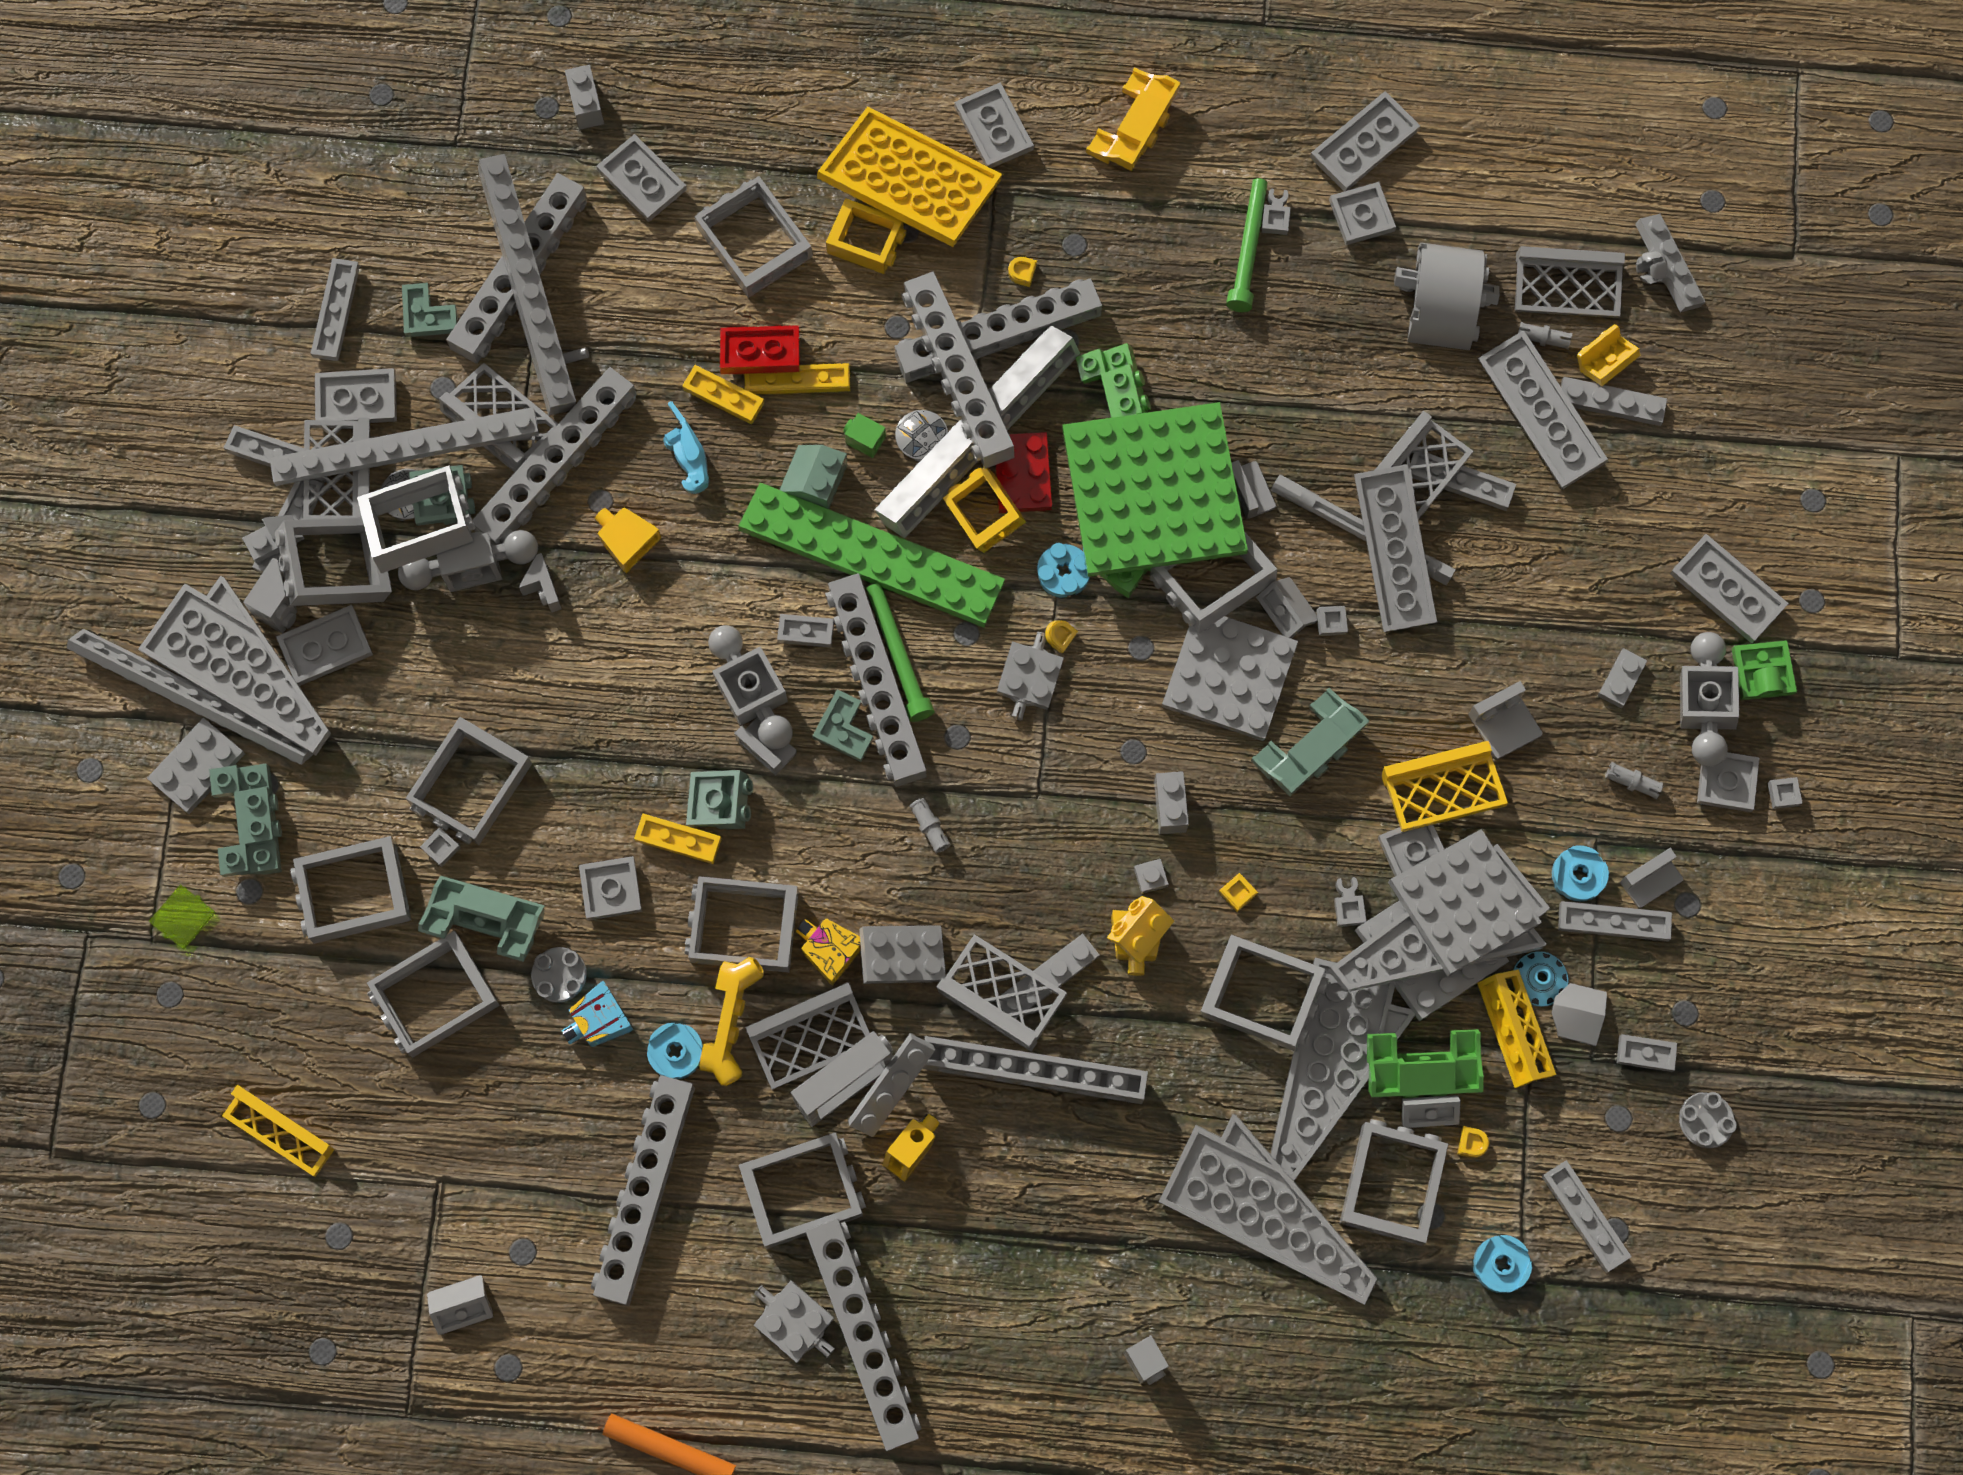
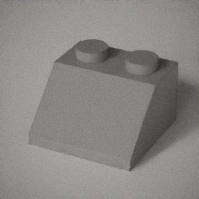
M272 558L243 603L255 619L283 634L286 628H290L294 624L297 609L296 606H290L289 598L286 597V591H284V571L280 570L279 561Z

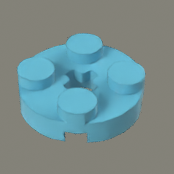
M1056 543L1047 549L1038 561L1037 574L1040 584L1047 593L1055 597L1064 598L1068 595H1076L1089 582L1090 577L1087 576L1084 552L1073 545ZM1066 565L1071 573H1065L1062 577L1059 575L1057 568Z
M1573 846L1563 851L1552 867V880L1555 884V890L1573 901L1581 902L1595 898L1605 888L1609 877L1606 862H1603L1596 850L1587 846ZM1578 867H1582L1583 872L1587 873V877H1583L1582 880H1578L1573 875V871H1576Z
M668 1023L659 1027L651 1035L647 1057L650 1065L659 1075L673 1079H683L698 1069L703 1043L698 1033L690 1026ZM672 1044L676 1047L680 1045L683 1047L680 1051V1057L668 1056L671 1052L669 1047Z
M1494 1236L1484 1241L1474 1255L1473 1272L1484 1287L1493 1292L1510 1293L1522 1287L1530 1277L1532 1263L1530 1262L1528 1250L1521 1241L1512 1236ZM1504 1256L1508 1259L1507 1265L1510 1268L1509 1270L1503 1269L1499 1271L1495 1261L1496 1258L1501 1260Z

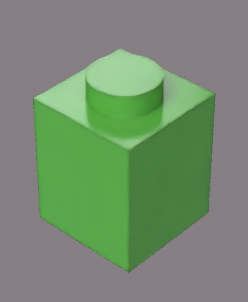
M857 413L854 420L850 419L843 430L846 444L871 458H874L886 438V428L860 413Z

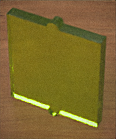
M180 884L148 922L160 930L165 939L170 938L184 950L216 912L202 902V898L199 895H193Z

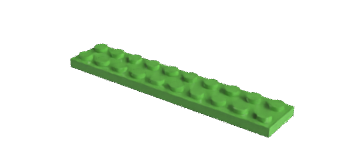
M759 483L738 525V529L741 532L847 574L854 575L859 573L862 580L872 584L878 583L885 589L981 627H985L1005 583V579L763 483Z

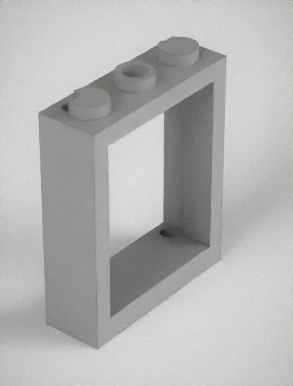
M760 176L753 180L751 179L749 182L745 181L739 189L733 193L724 194L717 203L710 207H704L701 212L694 216L697 229L748 298L813 257L811 245ZM759 197L794 246L749 275L744 276L710 228Z
M450 466L357 497L371 555L380 573L474 541L471 530H474L475 526L470 514L466 515L465 510L469 509V505L465 495L460 493L464 489L459 474H453ZM450 491L458 524L389 548L385 547L378 520L379 515Z
M362 518L284 520L275 531V544L279 546L281 554L279 557V567L281 571H284V591H286V597L289 598L290 606L384 602L392 592L388 571L380 573L372 558ZM360 533L370 585L304 588L295 535Z
M1246 533L1245 538L1248 552L1240 556L1256 574L1203 610L1198 608L1169 574L1168 570L1177 564L1151 568L1150 579L1155 584V587L1157 589L1161 588L1166 593L1169 604L1173 608L1177 607L1182 612V617L1186 624L1188 623L1190 627L1194 626L1199 633L1276 581L1277 568Z
M459 717L407 795L406 800L411 805L409 809L420 817H424L425 814L434 819L432 823L444 831L450 828L457 832L455 836L469 845L472 841L480 845L531 767L532 762L525 754ZM465 737L516 766L474 831L423 801Z
M391 836L293 859L295 868L291 869L293 883L295 885L298 884L300 893L296 895V902L299 911L303 910L305 919L301 921V928L304 937H308L314 944L412 921L397 845ZM383 851L394 910L317 928L306 869Z
M699 876L698 884H693L691 900L695 901L694 911L689 912L688 927L692 928L691 938H686L684 953L689 955L690 962L721 966L724 961L739 964L748 958L700 953L708 891L783 898L785 902L778 960L755 959L760 963L763 970L790 973L799 896L798 886Z
M455 931L448 934L445 939L441 938L367 982L371 990L367 993L375 1007L380 1005L384 1012L380 1016L388 1030L394 1029L398 1038L394 1039L402 1054L407 1052L412 1058L500 1006ZM453 950L483 1002L413 1043L384 990Z
M1231 935L1201 1013L1207 1019L1297 1052L1299 1045L1304 1046L1308 1038L1309 1030L1306 1029L1309 1019L1314 1020L1317 1015L1319 1004H1316L1319 994L1324 995L1329 979L1326 978V970L1322 967ZM1241 950L1313 976L1291 1035L1218 1009Z
M872 1031L790 1092L796 1107L811 1127L881 1075L891 1061V1058H893L892 1046L884 1035L878 1037Z
M1371 1119L1370 1123L1365 1122L1361 1128L1339 1224L1422 1246L1427 1241L1448 1143L1441 1142L1442 1138L1436 1135L1425 1134V1137L1414 1135V1130L1398 1127L1395 1130L1387 1128V1123ZM1371 1135L1436 1152L1419 1229L1354 1212Z
M836 1132L739 1165L766 1249L807 1236L805 1230L838 1218L839 1223L863 1217L861 1209L866 1208L861 1191L855 1193L852 1182L857 1181L853 1166H846L844 1155L848 1154L844 1138L838 1139ZM831 1145L851 1208L773 1234L753 1171Z

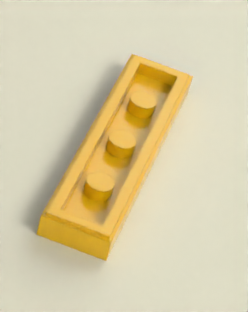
M849 363L800 365V372L745 374V390L755 395L850 391Z

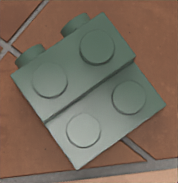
M463 465L450 466L453 474H459L464 489L460 493L465 495L469 505V509L465 510L466 515L470 514L471 516V514L476 513L474 499L468 498L467 489L472 488L470 473H465ZM441 468L409 472V476L412 479ZM450 491L413 503L417 526L444 522L445 525L458 523Z
M741 770L691 772L686 825L691 828L717 827L720 830L745 829V822L751 818V810L747 805V798L753 792V782L749 779V775Z

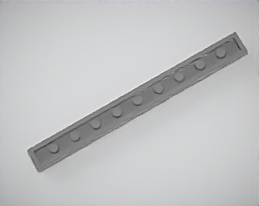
M534 407L275 456L270 457L273 483L275 486L539 436L535 410Z
M82 629L68 639L67 649L77 653L79 656L87 658L103 668L109 669L127 680L147 688L149 691L156 692L172 702L180 704L196 714L202 715L218 723L220 726L226 727L242 737L264 746L268 750L287 757L293 762L302 765L313 755L192 682L85 629Z

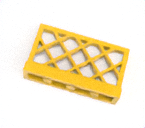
M1489 741L1384 767L1381 777L1384 786H1387L1402 832L1507 806L1508 802L1491 756L1492 749ZM1487 764L1489 775L1486 780L1471 773L1475 766ZM1457 771L1465 775L1460 786L1446 780L1449 772ZM1430 777L1439 782L1434 793L1419 786L1423 779ZM1468 778L1482 784L1477 795L1463 789ZM1405 784L1413 790L1408 799H1405L1396 794L1394 786ZM1442 784L1457 791L1451 802L1437 795ZM1485 787H1488L1497 793L1499 800L1488 802L1480 796ZM1416 791L1430 798L1425 808L1411 802ZM1459 793L1474 800L1469 808L1463 809L1454 804ZM1433 800L1447 806L1444 814L1436 815L1428 811ZM1407 806L1421 813L1417 821L1406 823L1403 813Z

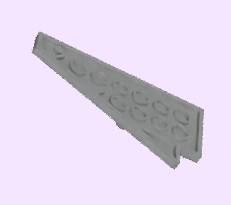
M222 576L218 578L207 596L184 584L138 649L144 655L315 756L331 734L232 587Z
M1496 844L1493 848L1537 916H1542L1550 907L1500 846ZM1406 911L1333 965L1328 971L1345 992H1351L1444 970ZM1533 928L1469 965L1540 950L1546 943Z
M1319 958L1314 959L1313 965L1326 970V978L1329 979V983L1324 995L1319 994L1316 1004H1319V1009L1315 1019H1309L1306 1027L1309 1030V1035L1304 1046L1299 1045L1297 1052L1293 1051L1270 1153L1293 1181L1369 1079L1367 1034L1395 1033L1398 1039L1415 1016L1412 1009L1391 1005L1395 988L1393 982L1345 992L1328 971L1336 963ZM1310 976V980H1309V984H1308V989H1309V986H1310V983H1311V981H1312L1313 976Z
M1232 1114L1222 1137L1195 1125L1159 1202L1365 1305L1377 1277L1237 1115Z

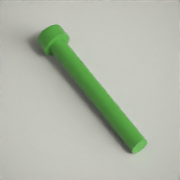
M1256 178L1252 181L1234 289L1228 291L1226 301L1227 308L1236 312H1248L1252 309L1254 295L1250 292V285L1268 182L1261 178Z
M878 583L872 584L866 588L909 703L905 706L910 722L921 721L933 715L935 712L930 698L923 697L883 588Z

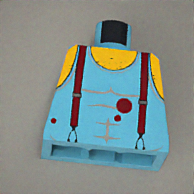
M602 981L569 1009L575 1022L561 1031L569 1044L584 1036L589 1045L594 1047L629 1033L633 1028L607 985Z

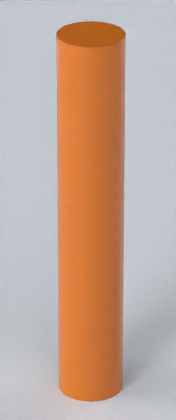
M612 1413L602 1433L605 1437L696 1475H734L737 1465Z

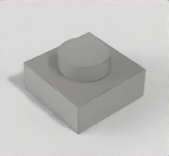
M1345 606L1319 607L1317 609L1319 636L1346 635L1348 628Z
M1797 777L1770 780L1768 782L1773 809L1796 807L1802 804Z
M440 827L420 846L440 867L461 848Z
M1161 859L1134 866L1141 894L1168 887Z

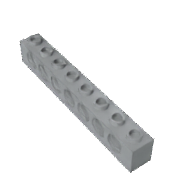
M559 173L556 174L525 221L531 247L539 246L537 250L533 251L539 274L544 270L546 259L550 253H554L558 249L560 238L564 232L567 233L571 229L574 217L578 211H583L587 204L584 187ZM559 205H566L564 209H555ZM546 225L553 226L549 230H542V228ZM503 256L446 339L452 351L478 364L481 358L487 356L495 336L501 335L505 327V321L509 315H514L517 310ZM505 287L511 288L507 293L500 292ZM491 308H497V311L493 314L486 313ZM477 329H483V330H484V331H483L481 334H479V335H473V334H472V333H473L475 330H477Z
M934 272L904 282L905 293L902 294L904 304L907 309L911 308L914 313L912 320L916 330L921 329L924 335L921 339L927 352L931 350L934 357L931 358L932 365L936 373L941 372L943 380H941L945 394H951L953 402H951L955 416H961L963 424H961L965 438H971L974 446H971L975 460H981L984 469L1014 458V445ZM924 304H931L930 307H922ZM935 325H940V326H942V327L939 328V329H933V328H931L932 326H935ZM943 347H951V348H952V349L947 350V351L942 350ZM955 368L961 369L960 372H952L951 370ZM964 390L972 391L970 394L961 393ZM973 412L982 413L980 416L971 415ZM983 434L992 435V437L988 439L982 438L981 436Z
M1091 278L1087 280L1078 279L1067 287L1061 289L1052 288L1038 297L1029 296L1021 300L1020 303L1011 306L1009 304L1002 305L994 312L988 314L979 313L973 316L971 320L956 322L975 360L1036 339L1050 325L1062 330L1101 316L1102 304ZM1072 300L1077 304L1075 306H1068L1065 302ZM1042 309H1050L1052 313L1045 315L1040 311ZM1019 317H1024L1028 319V321L1025 323H1019L1016 321V319ZM999 325L1004 329L1002 331L996 332L993 331L991 328L993 326ZM969 334H976L979 338L970 340L967 336ZM921 337L915 339L906 338L894 346L895 357L905 383L936 373L931 358H934L931 350L928 351L930 355L926 357L918 355L920 351H926ZM944 347L942 348V350H944V351H947V350L952 349V348H944Z
M609 367L473 519L475 532L488 533L493 545H499L504 543L510 533L516 531L521 525L527 524L537 506H542L548 500L553 488L560 486L565 481L569 470L573 466L577 467L582 462L585 452L590 447L593 448L599 443L602 437L601 434L607 428H612L619 418L618 415L624 409H628L633 405L637 395L634 385ZM607 398L614 399L613 403L609 405L602 404ZM590 417L597 418L596 422L593 424L585 423V421ZM577 436L580 438L574 444L568 443L571 437ZM555 456L563 457L558 463L550 462ZM538 475L546 476L542 482H533L534 478ZM528 495V498L525 501H516V498L518 496ZM503 514L511 515L505 522L498 521L499 517Z
M859 573L829 582V592L825 593L829 608L835 607L837 616L833 617L837 632L843 631L846 640L842 641L846 657H852L854 665L850 666L854 681H860L862 690L858 691L862 705H868L871 714L867 715V720L871 731H877L879 739L875 740L879 755H885L887 764L883 765L888 781L893 779L895 787L926 778V769ZM847 603H853L857 607L855 610L847 612L843 610V606ZM856 627H861L865 630L860 636L851 634L852 629ZM868 651L873 654V657L870 660L864 661L859 658V655L862 652ZM872 676H878L882 679L877 685H871L867 682ZM882 700L890 703V706L885 710H880L875 705ZM889 725H894L899 730L897 733L889 735L884 732V729ZM896 750H904L907 756L902 760H897L892 754Z
M925 1036L924 1041L932 1044L935 1049L922 1068L925 1070L1142 1104L1144 1100L1148 1071Z
M660 1075L658 1082L654 1081L649 1096L653 1098L650 1109H645L641 1124L645 1125L642 1136L637 1135L633 1146V1152L637 1153L634 1162H629L625 1172V1179H628L626 1189L619 1192L616 1206L620 1207L617 1218L612 1217L609 1224L608 1234H611L608 1246L604 1245L599 1261L603 1262L600 1273L594 1274L591 1283V1289L594 1290L593 1296L628 1307L630 1305L695 1090L691 1083ZM665 1101H671L674 1103L673 1111L667 1115L661 1114L659 1110L661 1104ZM657 1128H663L666 1130L665 1138L659 1142L653 1141L651 1139L652 1132ZM649 1155H654L658 1159L657 1165L652 1169L643 1167V1161ZM642 1182L648 1183L649 1192L642 1197L636 1196L635 1187ZM631 1210H639L641 1213V1218L636 1224L627 1223L626 1217ZM624 1237L631 1238L633 1242L631 1249L627 1252H621L618 1249V1243ZM615 1265H622L624 1268L623 1276L618 1280L611 1279V1268Z
M838 1218L805 1230L886 1451L918 1439L917 1431L922 1429L916 1413L910 1415L906 1405L911 1402L906 1385L900 1387L896 1376L901 1375L896 1358L889 1359L886 1349L890 1348L891 1345L886 1331L880 1332L876 1321L881 1320L876 1304L870 1305L866 1294L871 1293L866 1277L860 1278L856 1267L860 1266L861 1263L856 1250H849L846 1240L851 1238L846 1223H839ZM831 1242H837L843 1248L842 1255L837 1259L829 1258L826 1254V1247ZM842 1269L849 1270L853 1275L852 1282L847 1286H841L836 1281V1274ZM858 1297L862 1300L863 1307L858 1313H851L847 1310L846 1302L849 1298ZM862 1324H867L873 1329L871 1338L865 1341L860 1340L856 1336V1330ZM871 1352H878L883 1357L882 1364L877 1368H872L866 1363V1358ZM887 1379L892 1382L893 1389L890 1394L881 1395L877 1392L876 1385L880 1380ZM892 1407H898L903 1411V1417L897 1423L890 1422L886 1417L887 1411Z

